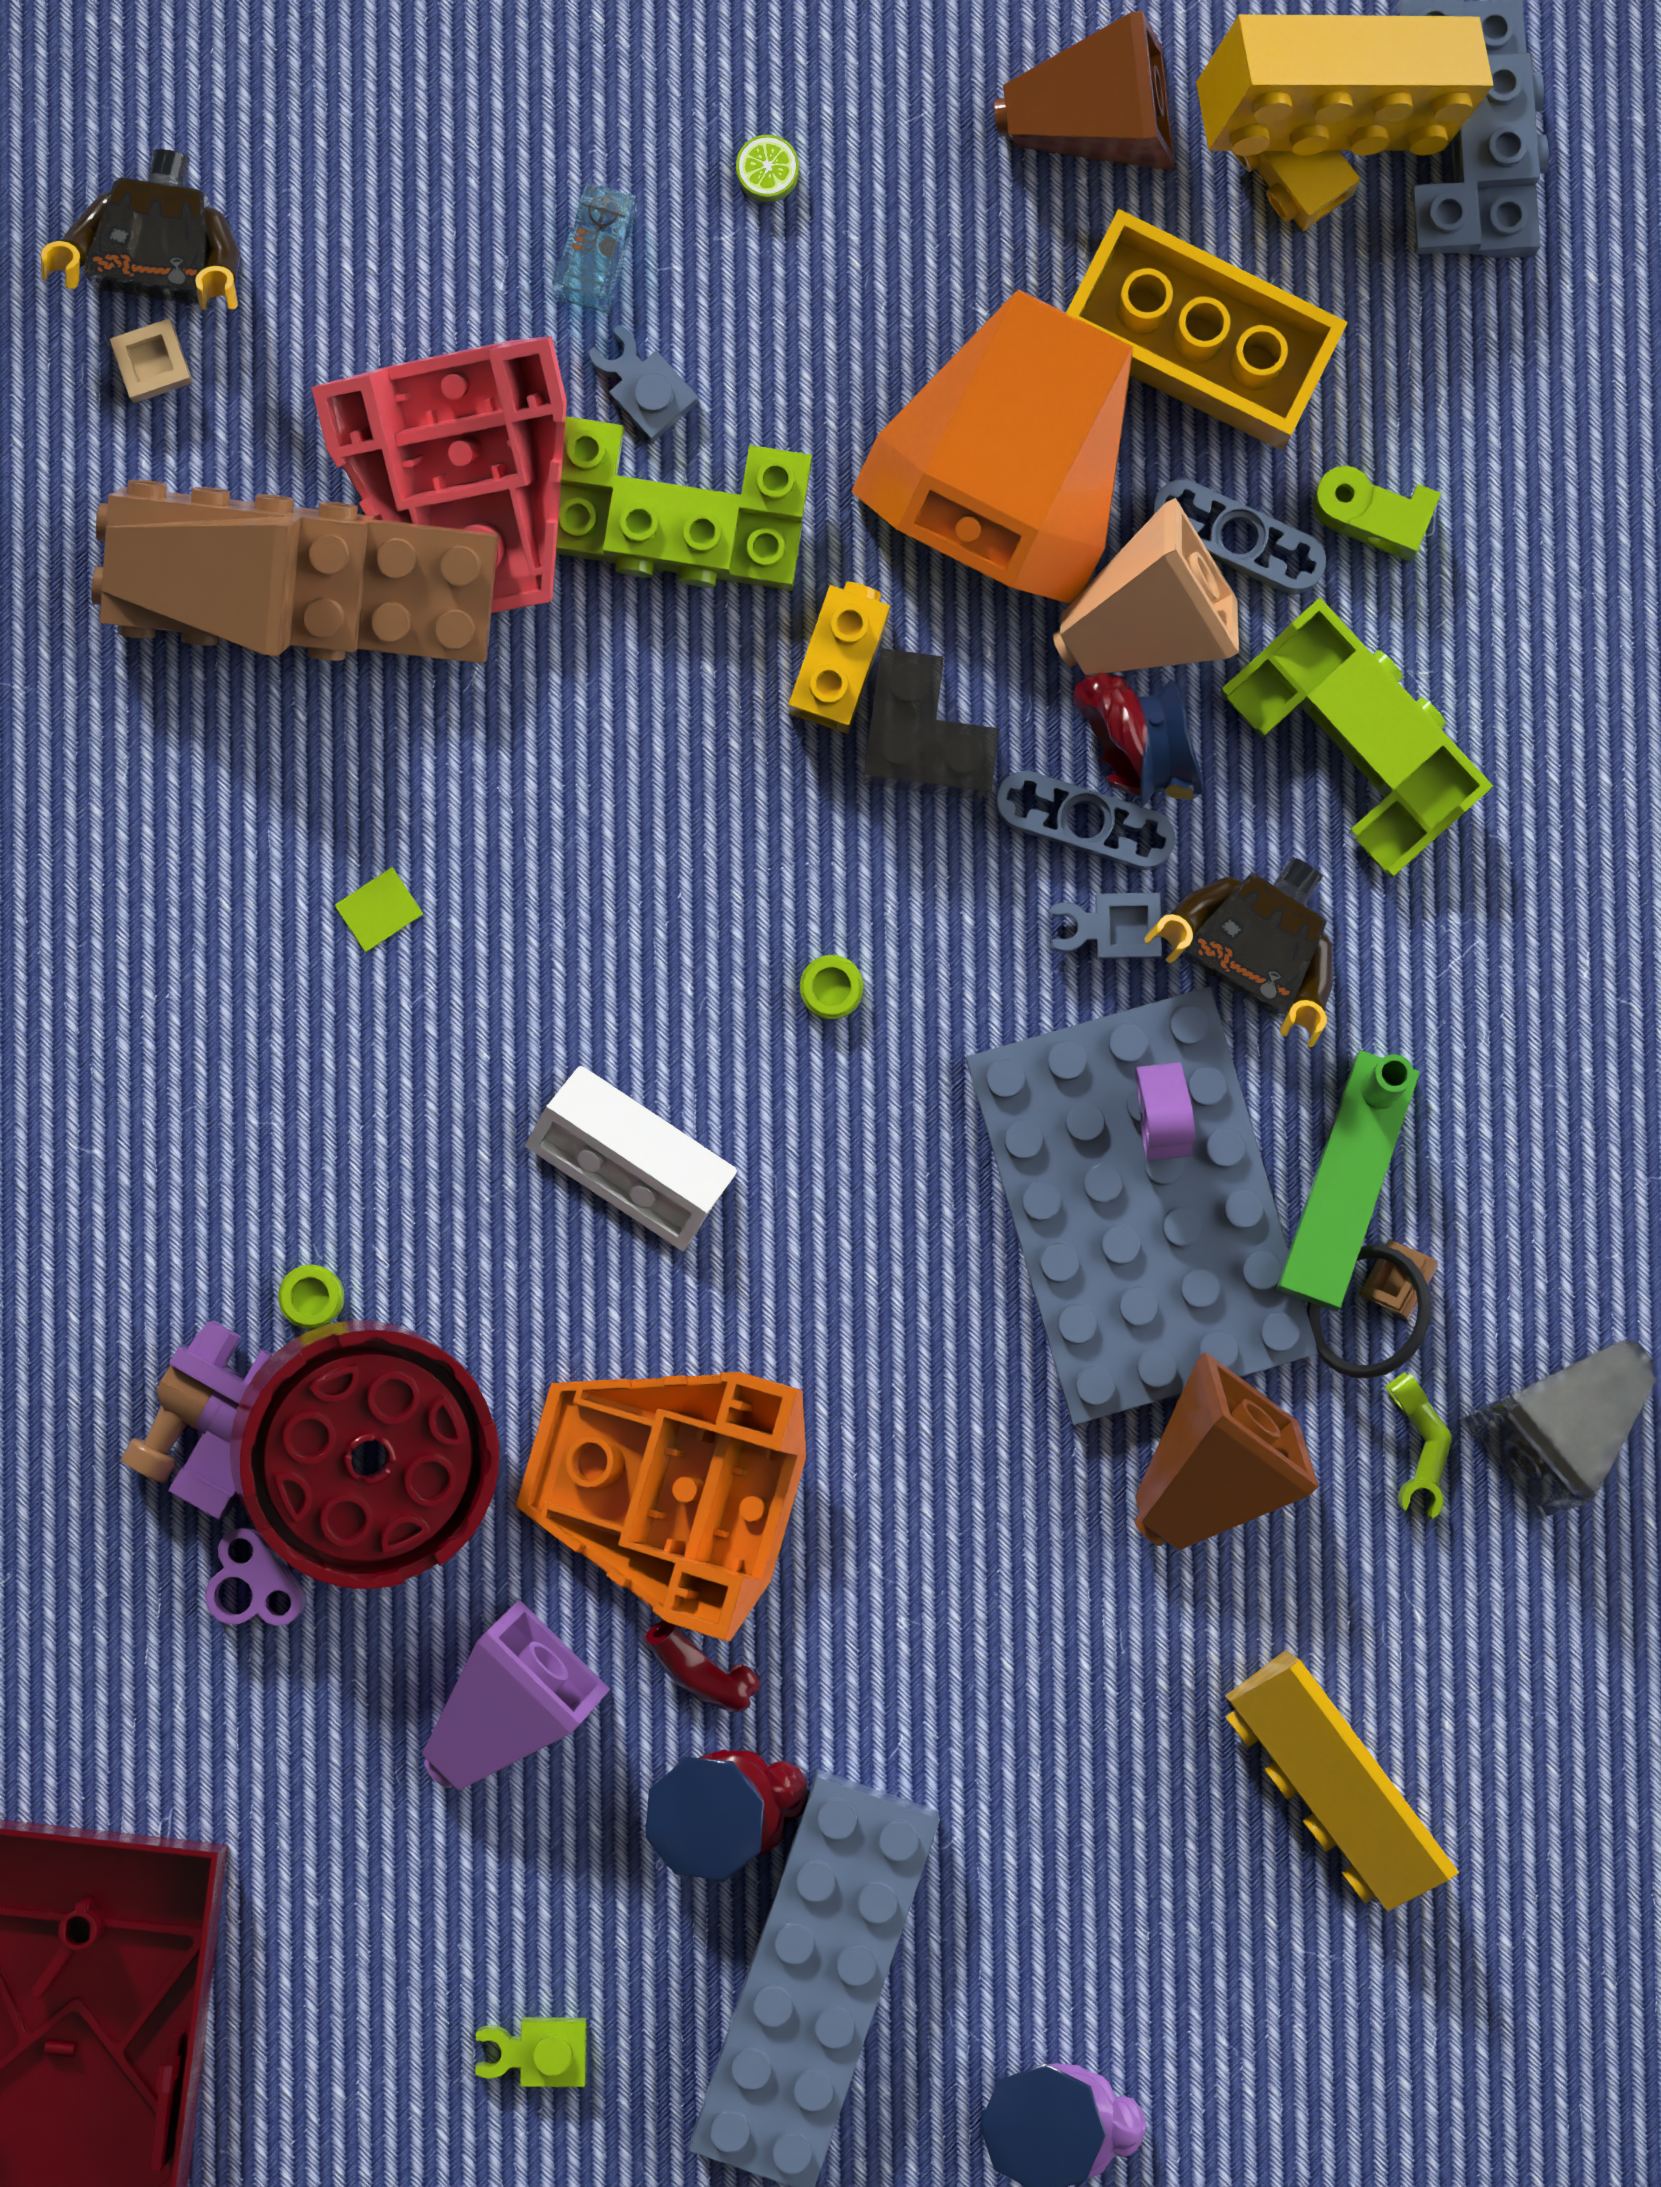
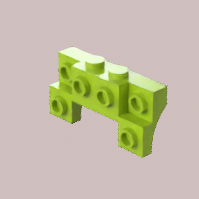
M566 416L556 554L616 563V572L633 577L651 578L653 577L654 569L679 573V582L697 587H715L716 579L793 591L812 464L811 454L749 445L741 495L618 476L624 435L623 425Z
M1319 597L1243 670L1220 690V693L1261 738H1264L1299 705L1385 798L1350 829L1348 833L1391 879L1485 795L1493 785L1444 733L1442 729L1447 724L1440 712L1423 697L1415 701L1399 684L1403 679V675L1396 664L1380 650L1372 654Z

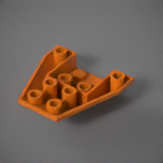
M1018 289L877 435L851 492L896 530L1011 588L1071 604L1086 588L1106 548L1133 346Z

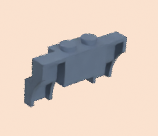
M1399 0L1397 15L1480 17L1494 85L1451 141L1454 183L1414 185L1410 191L1411 201H1413L1415 254L1463 253L1488 256L1496 259L1535 256L1541 247L1536 184L1540 179V174H1546L1548 171L1549 148L1546 135H1537L1536 112L1543 110L1544 83L1541 73L1532 72L1531 53H1526L1522 0L1464 2V0Z

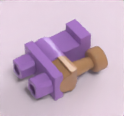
M209 1321L196 1335L191 1345L178 1347L169 1363L168 1370L159 1383L157 1394L161 1407L146 1440L140 1438L132 1439L120 1459L127 1466L157 1482L166 1483L175 1467V1459L168 1452L185 1427L189 1425L203 1433L185 1466L180 1469L168 1491L213 1517L221 1519L229 1515L238 1498L230 1463V1438L236 1411L249 1383L264 1363L274 1354L261 1350L246 1377L227 1367L226 1364L242 1337L216 1321Z

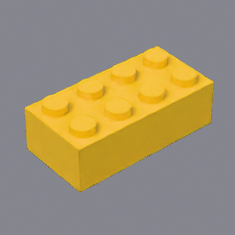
M1239 14L1196 81L1208 151H1233L1241 156L1254 155L1262 151H1293V153L1301 156L1314 155L1322 151H1352L1354 154L1361 156L1372 155L1381 151H1411L1415 155H1431L1446 149L1494 86L1480 17Z
M1120 209L1117 210L1066 311L1067 314L1133 346L1130 376L1281 451L1287 445L1348 323Z

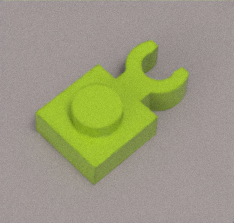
M523 2017L521 2020V2036H511L506 2029L497 2025H486L477 2029L476 2041L495 2042L501 2049V2058L495 2062H477L475 2075L492 2079L503 2075L509 2068H521L520 2087L586 2086L587 2018Z

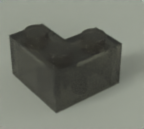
M881 648L863 785L989 801L1000 728L936 720L944 656Z

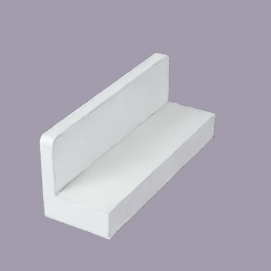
M582 1066L574 1071L546 1106L525 1144L526 1148L683 1252L695 1237L710 1210L737 1172L734 1166Z

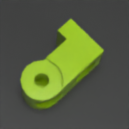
M1340 466L1325 473L1320 480L1314 494L1313 508L1320 523L1329 529L1412 562L1420 547L1441 493L1417 484L1409 499L1379 486L1372 485L1367 476L1355 467Z

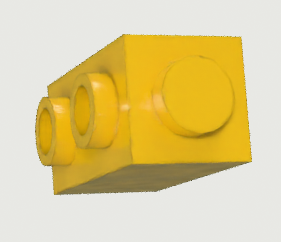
M1262 151L1249 156H1241L1233 152L1238 162L1248 172L1256 168L1270 188L1266 191V195L1276 213L1286 222L1294 219L1303 232L1354 196L1360 181V177L1340 151H1322L1308 156L1297 155L1293 151Z
M849 581L846 582L844 589L833 585L829 586L788 704L790 715L849 734L889 619L890 605L880 602L882 594L879 591Z

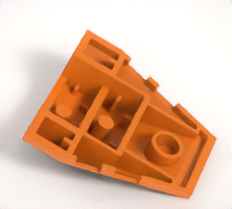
M726 1372L716 1375L699 1376L676 1375L633 1380L609 1379L551 1383L515 1506L573 1551L583 1554L607 1573L606 1576L619 1586L627 1588L650 1605L653 1608L652 1611L666 1622L724 1641H731L771 1582L806 1461L802 1390L743 1372Z

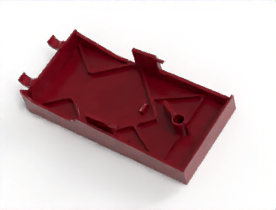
M0 1819V2187H188L228 1844Z

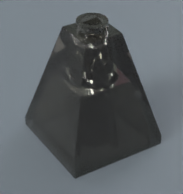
M1622 1340L1470 1411L1460 1420L1541 1516L1546 1517L1588 1504L1598 1494L1657 1380L1651 1373L1654 1365L1650 1356L1637 1343L1630 1340L1626 1342Z

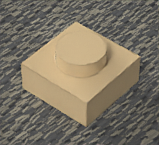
M169 318L110 338L129 398L133 403L193 383L174 325Z

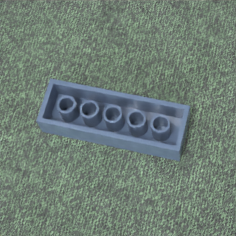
M820 1769L816 1770L806 1806L794 1834L691 2135L690 2152L791 2187H815L940 1821L937 1810Z

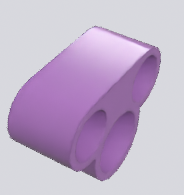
M1181 1062L1135 1067L1141 1134L1146 1161L1192 1156V1143H1195L1194 1118Z
M240 1527L226 1533L218 1547V1556L224 1568L209 1581L205 1591L206 1605L210 1613L218 1621L226 1624H240L257 1615L266 1623L274 1626L285 1625L297 1619L304 1611L306 1594L281 1557L268 1545L256 1528ZM237 1538L248 1540L253 1547V1555L246 1563L237 1561L232 1554V1545ZM229 1577L243 1579L251 1588L252 1601L249 1608L243 1613L227 1611L219 1600L220 1586ZM281 1590L289 1595L291 1606L286 1614H278L271 1609L269 1598L273 1591Z

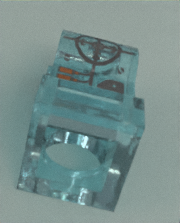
M590 182L587 183L580 200L574 228L571 227L562 259L559 258L552 281L556 299L610 314L635 221L638 203L637 196Z

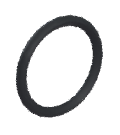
M1380 1245L1361 1246L1357 1261L1376 1258L1393 1262L1403 1269L1411 1279L1417 1295L1418 1311L1415 1326L1405 1345L1396 1354L1380 1363L1372 1365H1355L1342 1360L1332 1352L1324 1340L1319 1320L1320 1306L1310 1302L1307 1304V1315L1317 1345L1318 1355L1325 1364L1336 1372L1352 1378L1370 1379L1387 1375L1401 1367L1419 1348L1430 1323L1431 1299L1429 1287L1423 1273L1412 1259L1399 1250Z

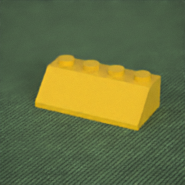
M1285 1650L1225 1695L1226 1699L1235 1709L1225 1718L1248 1748L1259 1741L1271 1757L1273 1762L1265 1767L1264 1770L1287 1800L1297 1793L1312 1812L1303 1822L1322 1848L1328 1852L1336 1845L1351 1864L1342 1874L1364 1904L1376 1898L1389 1911L1449 1881L1459 1873L1300 1659Z

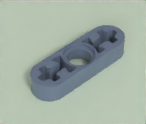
M1180 479L1169 482L1158 492L1152 507V516L1166 501L1174 498L1179 501L1181 496H1186L1193 500L1190 510L1205 519H1208L1211 507L1222 511L1210 530L1209 541L1200 538L1213 560L1291 595L1303 594L1311 590L1325 571L1326 554L1322 545L1314 537L1191 480ZM1188 518L1199 535L1204 524ZM1240 520L1251 525L1257 538L1255 547L1245 554H1235L1228 551L1221 541V529L1227 523ZM1269 533L1280 538L1272 550L1285 556H1291L1296 548L1307 553L1305 564L1313 568L1312 574L1301 571L1296 579L1289 578L1285 575L1287 564L1271 555L1267 560L1266 568L1256 564L1255 562L1259 559L1267 545Z
M1032 771L1013 773L1002 782L997 793V813L1003 823L1011 829L1138 870L1157 868L1167 860L1174 849L1175 831L1171 822L1163 814L1144 807L1140 808L1138 805ZM1023 785H1030L1035 788L1034 799L1052 805L1054 802V792L1067 796L1057 813L1056 830L1043 826L1049 813L1031 809L1026 818L1016 816L1014 814L1016 804L1007 800L1008 793H1020ZM1077 804H1092L1102 813L1104 820L1103 828L1096 836L1080 838L1070 831L1067 825V814ZM1114 812L1127 816L1121 826L1123 829L1140 832L1145 823L1155 826L1154 837L1163 841V848H1152L1147 856L1143 857L1136 854V842L1121 836L1117 838L1116 849L1105 846L1104 843L1114 827Z

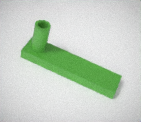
M1359 1050L1355 1055L1276 1288L1277 1291L1335 1312L1341 1308L1420 1071L1413 1069L1411 1063L1405 1057L1391 1054L1382 1058Z

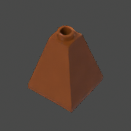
M1143 11L1132 12L1003 84L1004 98L994 100V114L999 136H1010L1017 147L1162 170L1176 168L1162 45Z
M1205 1351L1196 1360L1135 1495L1139 1514L1134 1518L1136 1527L1153 1544L1162 1546L1167 1541L1178 1550H1181L1311 1495L1319 1486L1299 1421Z

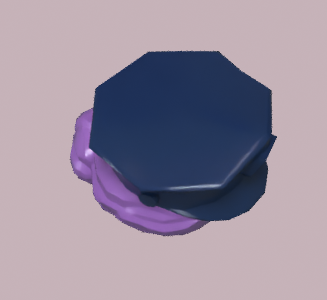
M1045 2063L999 2079L986 2110L982 2111L980 2127L994 2170L1025 2187H1069L1086 2182L1087 2178L1104 2172L1106 2166L1116 2155L1122 2157L1132 2155L1141 2144L1146 2131V2121L1142 2108L1135 2100L1126 2096L1115 2097L1109 2081L1103 2076L1092 2073L1078 2065Z

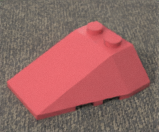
M552 336L510 340L395 364L311 387L327 451L337 468L341 466L344 468L362 498L359 504L366 515L375 516L376 520L499 534L491 613L548 603L553 600L567 399Z

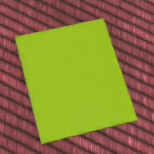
M393 867L334 905L365 952L423 915V912Z

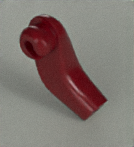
M663 1620L649 1629L645 1636L648 1645L670 1678L680 1687L699 1699L728 1712H741L750 1707L749 1697L758 1692L760 1681L748 1666L736 1664L726 1674L705 1656L676 1625Z

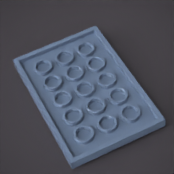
M1211 986L980 1052L965 1058L1072 1425L1182 1394L1196 1360L1205 1351L1239 1377L1318 1354L1304 1301L1276 1290L1289 1250ZM1181 1062L1194 1118L1195 1143H1192V1156L1146 1161L1141 1134L1135 1067Z

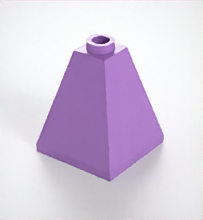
M519 1599L476 1642L422 1753L426 1758L424 1766L428 1774L438 1784L445 1788H452L454 1786L459 1791L571 1734L607 1694L610 1688Z

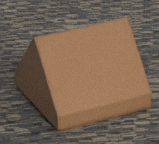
M1388 1239L1385 1246L1399 1250L1412 1259L1423 1273L1428 1285L1438 1268V1262L1432 1257ZM1378 1259L1359 1295L1409 1322L1418 1305L1412 1281L1403 1269L1393 1262Z

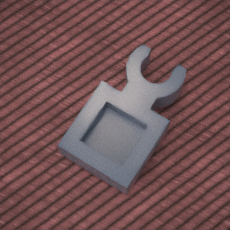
M618 325L613 329V333L617 341L624 347L621 357L615 360H608L601 355L600 351L593 347L588 351L593 367L600 374L606 377H617L621 381L609 391L610 397L648 440L653 443L698 404L699 398L657 350L642 362L637 356V347L633 335L626 328Z
M1160 893L1096 894L1094 913H1086L1080 906L1069 902L1058 903L1051 907V917L1067 916L1075 922L1077 928L1076 934L1069 939H1053L1051 949L1061 953L1073 952L1079 949L1084 942L1096 941V960L1160 959L1162 957L1160 936L1155 937L1149 944L1144 940L1146 934L1161 919Z

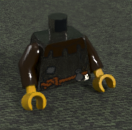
M155 149L152 152L148 181L123 177L117 178L113 183L111 192L100 194L73 223L61 241L51 242L42 249L40 278L47 280L51 272L57 270L65 271V287L75 289L79 284L80 268L85 264L83 274L94 289L200 305L201 310H207V307H212L213 297L225 296L228 309L233 310L238 306L235 283L240 261V250L225 215L212 208L206 193L198 189L185 187L190 158L176 151Z
M1290 857L1273 885L1251 872L1244 881L1226 876L1189 893L1169 915L1162 917L1144 938L1147 944L1157 936L1169 941L1172 946V952L1165 959L1168 963L1174 962L1181 956L1278 1019L1287 1015L1280 1027V1034L1284 1037H1287L1293 1025H1301L1310 1034L1307 1046L1313 1047L1326 1025L1325 1008L1333 986V944L1328 936L1323 933L1327 920L1305 906L1322 880L1323 875L1298 858Z

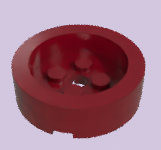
M353 1320L325 1325L306 1332L279 1349L264 1363L246 1388L236 1411L230 1438L231 1473L237 1495L248 1518L268 1545L292 1567L307 1576L331 1585L353 1589H377L403 1584V1580L421 1574L437 1564L441 1566L466 1544L483 1520L493 1497L499 1471L500 1452L496 1424L492 1419L487 1402L478 1384L469 1372L452 1356L424 1336L405 1327L372 1320ZM377 1440L384 1446L386 1453L385 1462L381 1469L369 1475L355 1472L351 1464V1451L355 1450L362 1442Z

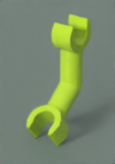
M1404 1372L1387 1384L1385 1389L1402 1412L1411 1420L1424 1438L1425 1443L1414 1478L1406 1481L1399 1490L1398 1504L1402 1510H1407L1412 1493L1417 1489L1426 1488L1431 1495L1427 1516L1434 1519L1443 1507V1494L1438 1485L1452 1443V1435L1428 1402L1426 1394L1411 1374L1407 1375Z

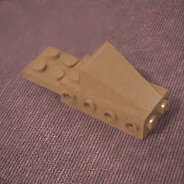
M128 480V487H122L109 494L108 503H100L96 518L97 541L105 542L103 567L97 566L94 570L91 599L93 605H101L99 623L118 625L117 634L121 636L155 638L156 630L181 632V642L202 646L218 645L220 637L241 645L246 650L270 656H279L290 645L307 647L308 657L334 661L344 660L346 652L354 653L357 649L482 664L487 661L499 534L376 520L375 516L357 514L358 506L348 503L319 502L318 510L294 507L293 498L280 495L258 494L255 495V502L232 500L230 499V491L211 487H192L191 495L166 492V483L151 480Z

